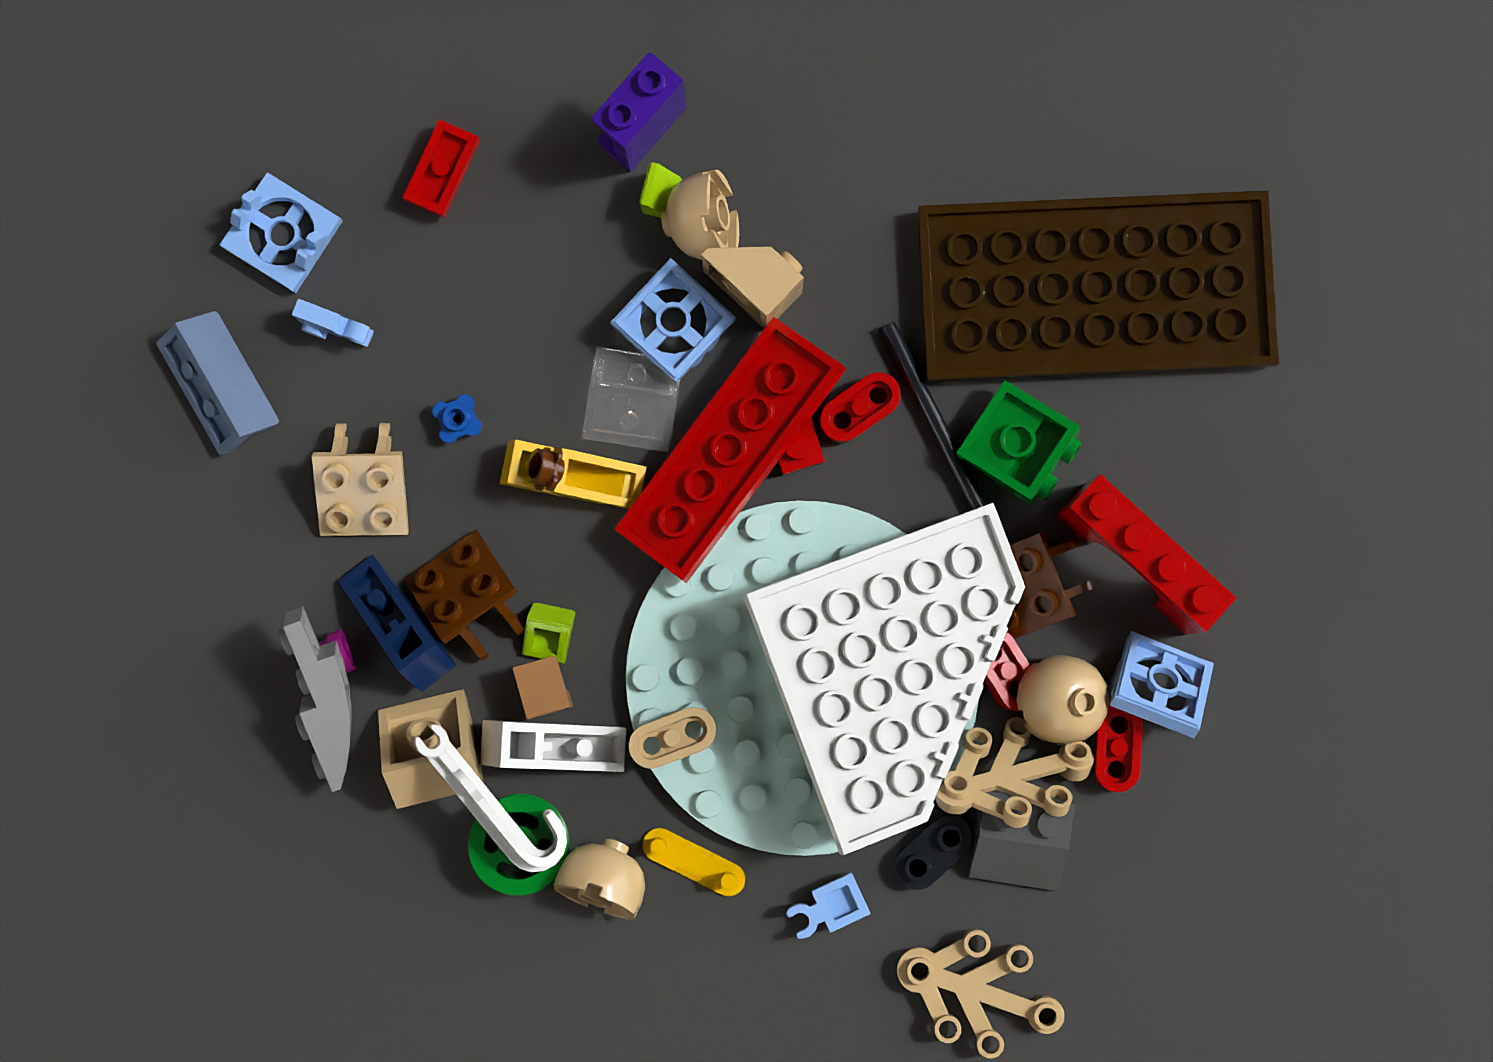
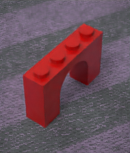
M1102 474L1085 483L1055 515L1086 545L1095 542L1099 543L1132 567L1158 594L1159 598L1153 606L1185 635L1207 632L1237 599Z

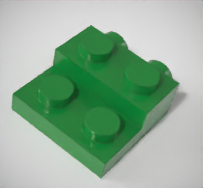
M1004 380L956 454L963 461L994 479L997 485L1032 506L1037 498L1046 501L1059 480L1053 476L1061 461L1069 465L1083 442L1077 439L1080 434V426Z

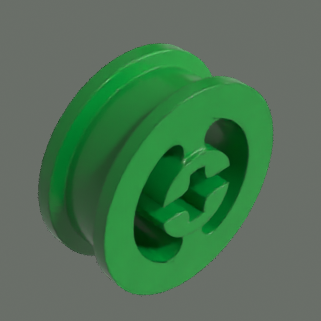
M530 794L508 795L497 800L507 813L525 812L538 819L539 825L537 827L524 822L516 823L537 849H540L542 838L549 839L551 845L553 842V834L542 815L546 809L552 810L558 816L566 830L567 844L565 851L554 866L545 871H538L530 875L516 876L500 868V862H506L512 866L516 865L507 858L498 845L497 850L489 848V834L477 819L475 820L469 835L468 852L476 874L486 885L498 892L516 896L527 895L543 889L556 878L561 865L568 856L569 833L559 811L546 800Z

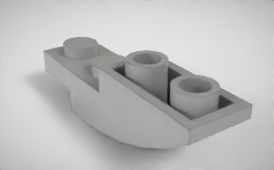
M302 606L286 612L283 629L279 630V635L286 654H294L300 667V669L296 670V677L301 691L304 695H307L302 697L300 712L295 716L298 731L304 741L310 739L315 754H312V762L317 776L320 780L326 778L331 791L334 792L341 789L347 768L352 721L350 686L337 640L319 646L305 609Z

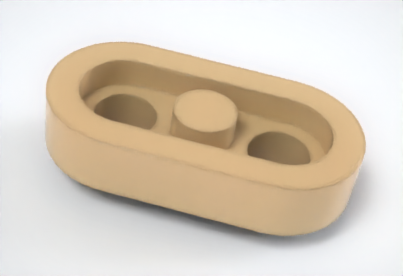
M690 707L638 727L631 735L629 741L630 755L638 765L644 768L654 769L708 748L716 736V723L711 714L702 708ZM690 721H698L702 725L703 732L700 737L690 738L686 734L685 728ZM648 737H655L660 741L661 748L658 753L649 754L645 751L644 742Z

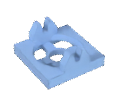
M267 172L255 191L250 190L243 194L241 197L243 202L241 208L233 209L230 220L232 227L222 240L220 246L292 292L297 293L343 220ZM275 201H289L293 203L285 216H278L273 219L259 211L263 206ZM305 212L309 214L314 225V231L308 234L306 240L301 238L300 229L297 225ZM281 222L291 224L295 232L293 240L285 246H278L271 239L272 228ZM250 223L265 231L267 245L259 256L254 252L249 241ZM292 249L297 251L295 262L289 265L272 264L279 252H288Z
M670 258L611 321V325L674 383H677L691 367L693 368L702 361L703 356L714 348L719 337L736 320V317ZM671 288L689 292L680 303H665L658 297L662 290ZM699 303L704 307L707 318L703 337L690 326V312ZM648 306L656 314L657 327L645 338L642 333L640 318ZM669 308H678L686 316V324L679 331L670 332L661 325V315ZM667 337H682L693 347L688 351L676 354L661 352L657 349Z
M1131 631L1125 641L1122 657L1110 681L1112 682L1108 690V694L1111 696L1110 706L1195 738L1200 730L1214 663ZM1144 660L1161 661L1160 664H1156L1151 669L1138 664L1139 661ZM1176 669H1178L1181 672V674L1188 680L1189 683L1182 681V677ZM1164 673L1170 676L1175 683V688L1164 689L1155 682L1153 674ZM1130 676L1146 682L1148 688L1153 692L1152 701L1141 698L1135 692ZM1176 695L1187 698L1182 710L1174 711L1166 708L1168 698Z

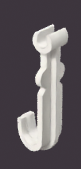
M428 725L437 736V744L432 748H427L420 737H413V745L416 751L426 756L512 863L520 869L538 872L547 870L560 860L567 844L566 830L561 820L552 810L546 809L542 815L553 834V842L546 850H539L526 837L451 744L446 731L441 726Z

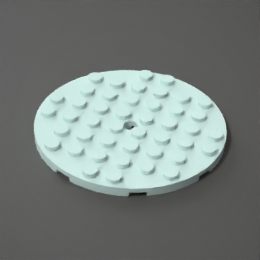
M819 501L777 502L740 512L687 584L665 567L660 572L640 607L631 633L626 666L627 703L634 731L644 724L690 707L702 708L713 717L716 723V736L708 748L664 766L651 769L663 788L697 821L736 843L761 851L801 856L839 852L743 595L907 534L880 518L844 505ZM978 702L971 719L967 720L958 741L959 747L949 771L955 770L964 753V740L966 733L974 726ZM690 721L686 725L685 731L690 738H698L703 732V727L698 721ZM648 737L644 742L645 751L649 754L659 752L661 748L660 741L655 737Z

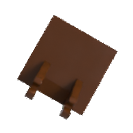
M477 529L405 579L406 584L441 641L446 644L460 634L481 661L490 655L483 648V644L468 624L495 606L518 636L525 631L518 617L505 602L518 593V591Z
M1041 532L1010 545L1025 585L1021 599L1015 605L1006 626L1008 628L1007 633L1014 639L1075 616L1076 614L1069 598L1095 588L1093 581L1089 580L1064 590L1051 557L1077 548L1076 539L1049 548L1044 534Z

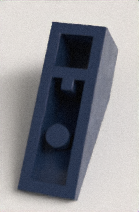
M371 555L338 581L398 672L421 693L456 666V663L436 634L374 555Z

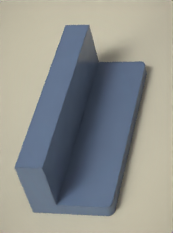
M216 311L174 323L157 341L156 344L220 456L233 452L249 436L271 429L279 423L277 415Z

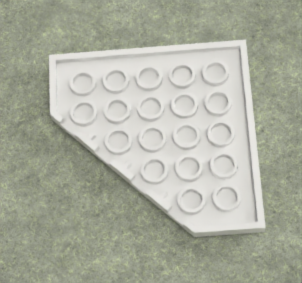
M994 503L743 595L840 855L848 854L925 823L931 815L935 805L933 801L942 780L946 779L959 747L958 741L967 720L971 719L984 687L982 685L991 662L996 659L1008 630L1006 626L1015 605L1019 603L1025 589L1023 579Z

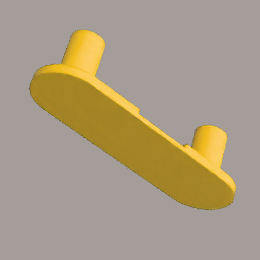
M664 828L652 829L644 837L643 850L651 860L724 896H734L743 889L745 874L737 864Z

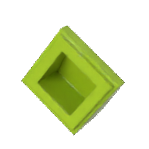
M651 162L648 166L639 203L643 214L661 218L662 213L666 211L667 200L671 191L682 179L658 163Z
M533 603L527 616L522 655L539 659L554 656L557 658L558 663L565 664L575 611Z

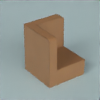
M551 656L513 667L527 719L574 707L570 692L565 688L556 657Z

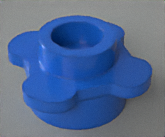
M461 394L455 401L449 403L439 401L434 405L432 413L439 420L441 426L439 436L444 442L451 444L457 438H463L468 435L476 436L480 433L482 423L476 419V414L473 410L475 401L470 395ZM455 415L461 416L459 423L453 421Z

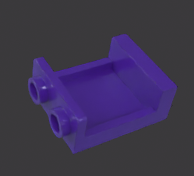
M647 53L592 116L593 123L604 132L598 138L597 145L631 172L687 108L684 80L655 55Z

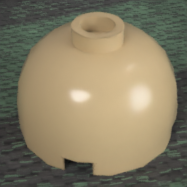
M719 170L695 173L683 178L671 191L667 200L666 211L661 216L662 227L666 236L672 237L676 246L685 254L702 260L701 254L707 248L738 247L740 234L737 210L729 213L725 199L732 197L733 194L725 176Z
M1056 654L1047 656L1048 658L1043 659L1040 663L1032 664L1026 670L1019 683L1016 700L1018 711H1023L1024 719L1027 722L1024 725L1027 730L1042 741L1060 744H1072L1088 739L1101 727L1108 714L1110 700L1106 682L1097 668L1083 659Z
M604 838L602 845L587 843L576 847L561 865L553 886H555L554 890L580 905L588 907L589 903L604 908V914L623 919H635L643 900L645 879L638 862L627 855L629 847L616 840Z

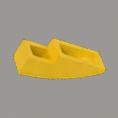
M516 439L508 441L500 484L627 509L631 508L642 493L646 473L645 466L561 448L563 451L562 459L565 463L564 475L553 491H547L546 487L542 491L536 490L534 484L529 483L527 480V463L535 449H543L548 446Z

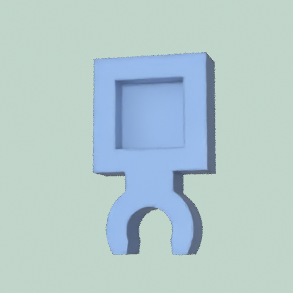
M298 299L292 313L297 320L303 323L302 331L326 340L328 333L368 347L374 333L367 325L344 318L340 314Z
M852 872L812 889L811 892L816 901L811 905L796 903L786 910L788 917L794 916L797 913H804L809 918L808 925L796 931L798 939L811 936L821 922L825 921L831 933L871 914Z

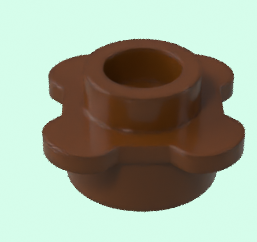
M544 447L543 449L537 448L531 453L527 463L526 477L529 483L534 484L536 490L542 491L546 487L547 491H553L561 481L565 470L562 449L555 447L551 451V448Z

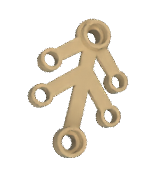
M1014 717L1006 722L1003 732L1004 742L990 772L973 776L979 759L987 756L990 751L992 736L983 728H972L966 733L963 744L964 753L956 770L948 771L946 779H943L935 799L938 806L947 813L961 814L973 807L1003 819L1011 827L1021 828L1029 822L1032 812L1031 804L1044 808L1052 816L1061 817L1068 813L1072 802L1071 792L1063 786L1053 785L1046 790L1026 781L1056 773L1070 781H1082L1090 774L1094 756L1090 747L1086 743L1079 741L1072 744H1064L1058 754L1013 765L1021 747L1028 744L1031 735L1024 725L1027 724L1025 719ZM1013 730L1019 731V732L1022 733V735L1015 734V733L1012 732V731H1013ZM972 741H979L983 745L974 744ZM999 790L1013 797H1010L1005 802L986 792ZM1054 798L1059 799V800H1061L1063 803H1061V804H1060V803H1056V802H1054L1052 799H1054ZM1011 810H1019L1023 814L1018 815L1013 813Z
M980 929L969 930L965 933L963 939L934 953L923 947L907 950L900 957L897 964L898 978L901 984L909 991L921 993L934 1020V1033L941 1042H955L960 1037L962 1029L958 1019L948 1014L937 986L956 993L976 1035V1047L979 1053L986 1058L998 1057L1004 1049V1041L1000 1034L992 1029L980 1002L1027 1018L1031 1026L1043 1034L1056 1032L1064 1022V1010L1061 1004L1051 996L1041 995L1030 1000L987 984L1011 971L1021 973L1027 971L1032 966L1033 955L1025 945L1013 944L1006 950L1005 954L962 975L945 970L944 968L968 955L982 957L989 952L991 947L990 938ZM974 935H981L985 941L983 948L979 951H972L968 945L969 939ZM1017 950H1023L1027 955L1026 962L1021 966H1015L1011 962V955ZM916 963L927 965L928 973L924 978L917 979L912 976L911 969ZM1044 1008H1051L1055 1013L1053 1021L1048 1024L1041 1023L1039 1020V1013ZM952 1021L955 1023L956 1028L951 1036L940 1034L939 1027L942 1022ZM987 1036L997 1038L998 1045L993 1051H985L982 1048V1041Z

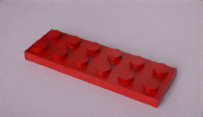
M773 317L614 530L687 584L846 371L844 365Z

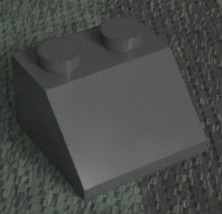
M999 791L986 792L1005 802L1010 797H1013ZM1053 800L1056 803H1063L1062 801ZM1071 803L1068 813L1061 817L1052 816L1044 808L1031 804L1032 812L1029 822L1021 828L1011 827L1003 819L977 809L968 877L1057 891L1069 852L1075 804ZM1014 809V810H1011V811H1012L1013 813H1015V814H1018V815H1022V814H1023V813H1022L1021 811H1019V810H1015V809Z

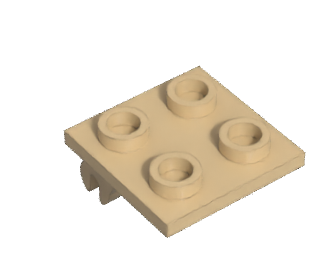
M336 423L331 452H313L312 464L320 536L408 535L409 524L402 451L390 452L392 437L389 436L390 423H380L379 437L375 454H346L348 437H345L346 423Z

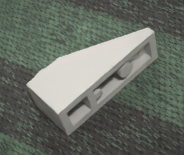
M483 720L480 765L500 768L624 772L626 727Z

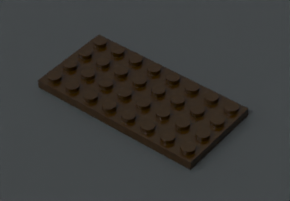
M1269 190L918 206L926 382L1276 367L1280 364Z

